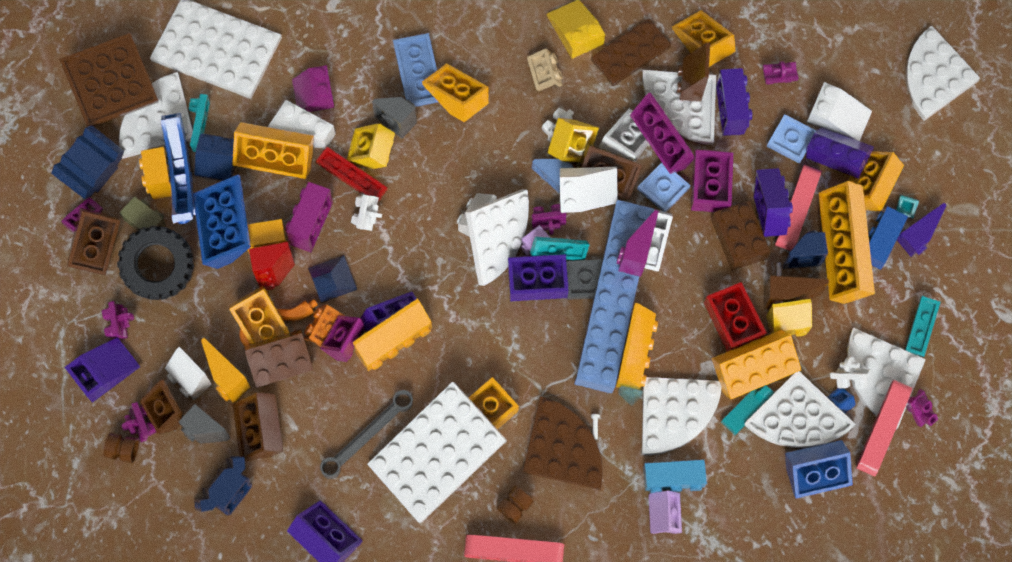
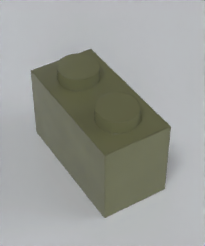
M135 196L119 212L122 219L137 231L143 227L166 226L163 219L164 215L158 210L153 211L149 208L148 202L144 199L139 200Z

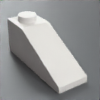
M663 211L658 213L645 266L646 269L659 271L673 217L671 213Z

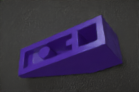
M945 203L903 231L897 238L899 244L910 257L916 253L920 255L927 250L926 245L931 240L947 206Z
M411 291L367 308L360 317L366 333L416 300L417 298Z

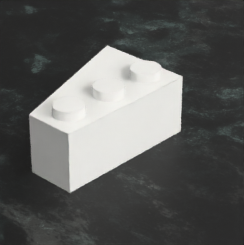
M285 100L268 126L269 128L314 136L313 147L326 149L336 135L334 125Z

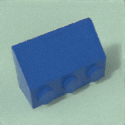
M842 440L785 453L786 470L795 498L853 485L851 454Z

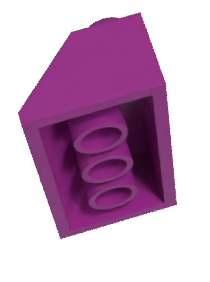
M651 92L648 93L632 111L630 117L669 174L684 170L695 159L693 153Z

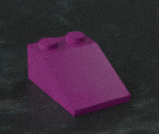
M655 210L627 240L626 246H621L616 264L620 265L618 271L641 277L646 266L659 211Z

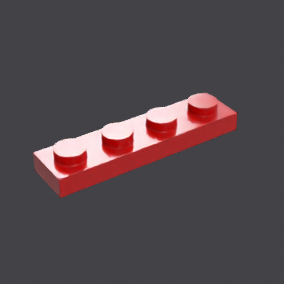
M328 147L316 160V164L362 195L379 197V201L388 190L385 185Z

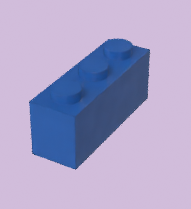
M888 206L884 212H879L875 220L878 224L876 227L873 226L868 234V237H870L871 264L880 270L886 263L908 216Z

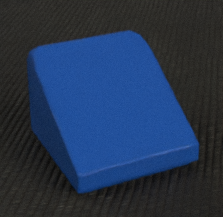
M838 388L827 396L844 414L856 405L854 396L844 388Z

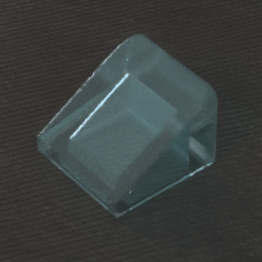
M621 386L618 394L633 406L642 397L643 391Z

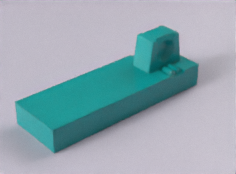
M200 94L199 98H191L189 102V111L196 113L190 142L193 152H196L200 133L204 134L210 107V100L207 94Z
M535 237L530 254L531 256L566 254V259L585 260L590 244L586 240Z
M924 296L920 297L905 351L920 357L925 356L940 301Z
M767 385L751 391L721 423L736 435L745 426L744 423L775 392Z

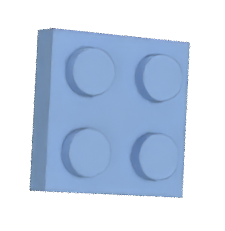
M784 114L767 147L800 164L816 130Z
M661 163L638 186L637 190L660 210L667 212L690 189L691 185L677 173L669 174L663 163Z

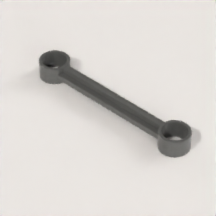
M406 390L396 392L393 397V403L334 458H325L320 465L323 476L327 479L337 478L341 473V466L400 411L406 412L410 410L413 406L411 393ZM400 395H407L410 398V403L405 407H400L396 404V400ZM335 462L338 466L337 472L331 475L324 472L325 464Z

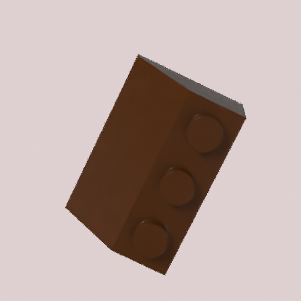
M255 393L233 404L239 457H244L245 461L272 457L283 452L275 394Z

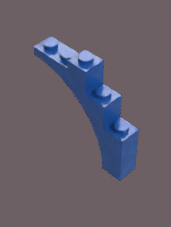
M181 113L162 115L160 121L171 181V216L173 223L185 224L193 220V215H196L192 189L193 179Z

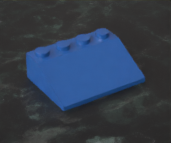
M240 175L233 176L193 193L203 265L216 269L233 263L251 247Z

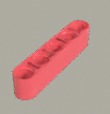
M803 165L790 201L793 205V212L789 215L791 226L787 229V235L777 237L775 246L788 251H792L796 246L822 172L821 170Z
M896 380L891 382L859 457L856 469L876 476L910 397L912 387Z
M466 535L464 556L468 558L509 562H563L564 544Z

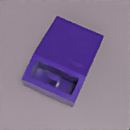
M117 337L80 355L64 368L93 403L139 369L140 365Z

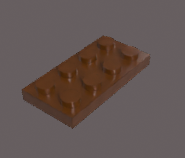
M648 18L593 55L591 60L611 85L615 86L670 49L671 44Z

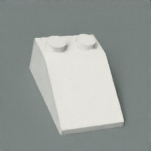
M824 82L807 122L860 141L872 111L842 89Z
M629 108L604 136L599 148L636 162L649 143L630 117L633 110Z
M617 167L560 169L561 213L582 212L616 204Z

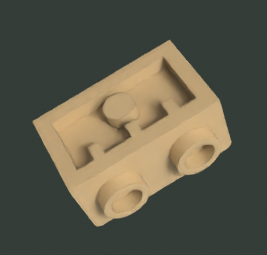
M544 49L527 57L536 90L541 91L553 85L562 86L561 79L563 77L561 71L557 68L556 63H558V59L554 53Z

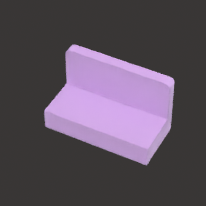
M662 491L649 494L650 533H682L680 493Z

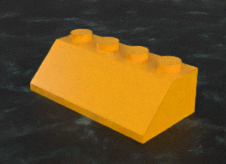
M417 298L353 342L355 353L368 371L371 369L376 370L382 366L383 361L397 356L399 350L413 345L415 339L428 335L431 332L430 329H432V322Z
M635 303L631 315L616 387L639 392L641 386H645L647 375H643L644 369L649 367L651 358L647 354L648 350L653 349L654 339L651 336L652 332H656L658 321L655 320L656 314L638 303Z

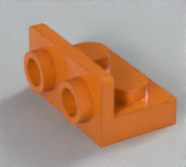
M329 305L318 307L314 312L313 317L315 318L312 324H309L304 331V334H306L304 340L311 341L321 347L338 315H345Z

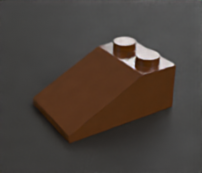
M705 43L684 57L682 65H678L677 76H680V82H677L676 92L680 93L679 100L702 102L709 78L710 43Z
M587 143L578 168L617 167V196L629 200L642 164Z
M80 208L67 267L106 275L120 219L116 216Z
M770 276L764 287V310H770L773 304L818 297L822 295L827 287L829 279Z

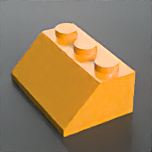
M872 151L859 178L850 176L848 181L863 186L865 210L882 211L904 167L894 152Z

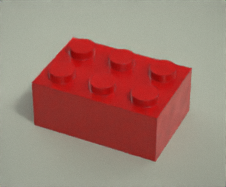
M742 282L706 296L704 305L727 352L766 336L767 332Z

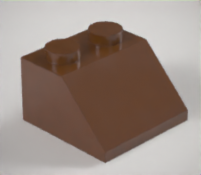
M160 380L140 400L157 434L175 431L180 426L179 421L183 418V414L165 381Z

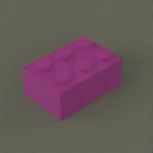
M706 150L695 151L692 173V211L716 212L731 207L734 153Z
M308 182L307 186L301 190V200L299 204L294 206V216L291 221L287 222L285 231L291 246L312 253L333 201L330 189Z

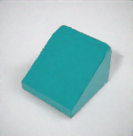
M900 194L896 211L913 219L919 200Z

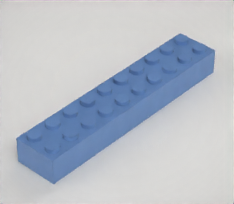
M620 200L616 201L574 385L611 394L615 389L639 276L618 271L620 265L616 264L621 246H626L627 240L654 212V208Z

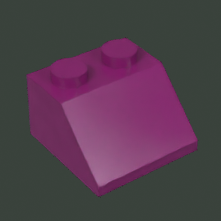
M327 65L308 68L292 79L296 105L308 112L335 108Z
M338 315L320 349L337 361L347 362L353 355V342L361 337L365 330L362 320L357 317Z

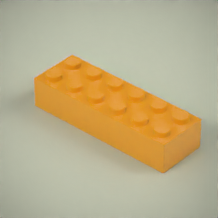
M847 181L819 192L822 232H825L828 249L825 261L827 279H829V300L843 304L875 294L863 186Z

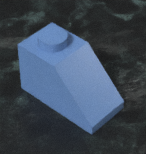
M534 159L532 161V169L558 193L560 192V169L574 168L569 162H564L560 159Z

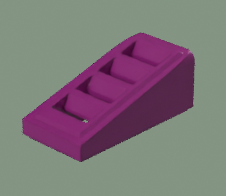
M89 197L61 222L74 233L75 225L73 221H77L80 208L90 210L88 206L91 205L96 209L94 211L100 213L104 209Z

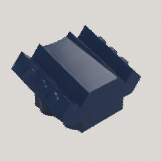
M91 125L85 128L82 136L77 137L71 148L62 155L60 162L53 166L51 174L83 199L91 197L94 192L98 193L115 173L124 150Z
M231 456L226 458L227 467L217 469L218 473L208 486L202 488L203 498L194 499L196 511H210L216 507L227 516L233 513L252 488L250 479L242 474L245 469L244 457Z

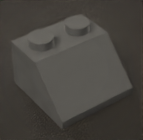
M402 97L374 99L372 101L374 117L403 139L417 124L415 105L410 100H404Z
M195 404L179 421V424L182 426L180 430L191 442L196 440L202 444L228 441L230 439L226 430Z

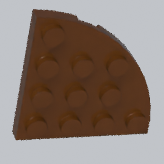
M540 396L523 473L601 490L602 461L599 448L588 427L574 412L556 401Z

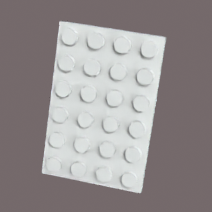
M180 0L150 59L152 62L251 99L282 37L281 34L196 2Z
M452 382L384 447L368 465L419 523H422L507 440L455 382Z

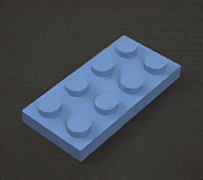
M429 33L393 40L405 99L410 100L415 107L438 103L422 85V81L437 71Z

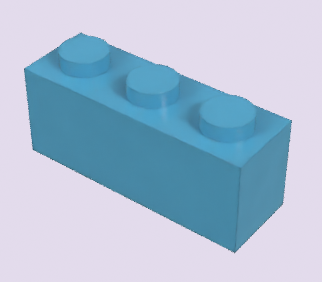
M705 460L645 463L643 466L645 491H650V493L662 492V490L681 492L682 489L690 488V491H700L707 484Z

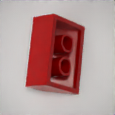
M288 242L249 249L252 271L259 288L264 286L265 290H272L279 286L295 265Z

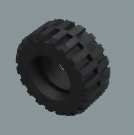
M163 226L143 227L139 231L130 234L128 240L123 242V247L118 253L119 261H117V267L119 268V275L123 279L124 285L134 294L150 300H164L172 296L174 297L181 290H184L187 283L191 280L195 266L193 262L194 255L190 245L174 230ZM152 245H161L168 248L174 257L175 265L172 273L161 281L146 279L138 268V259L141 252Z

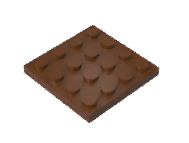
M131 33L59 59L87 127L91 125L95 127L159 102Z

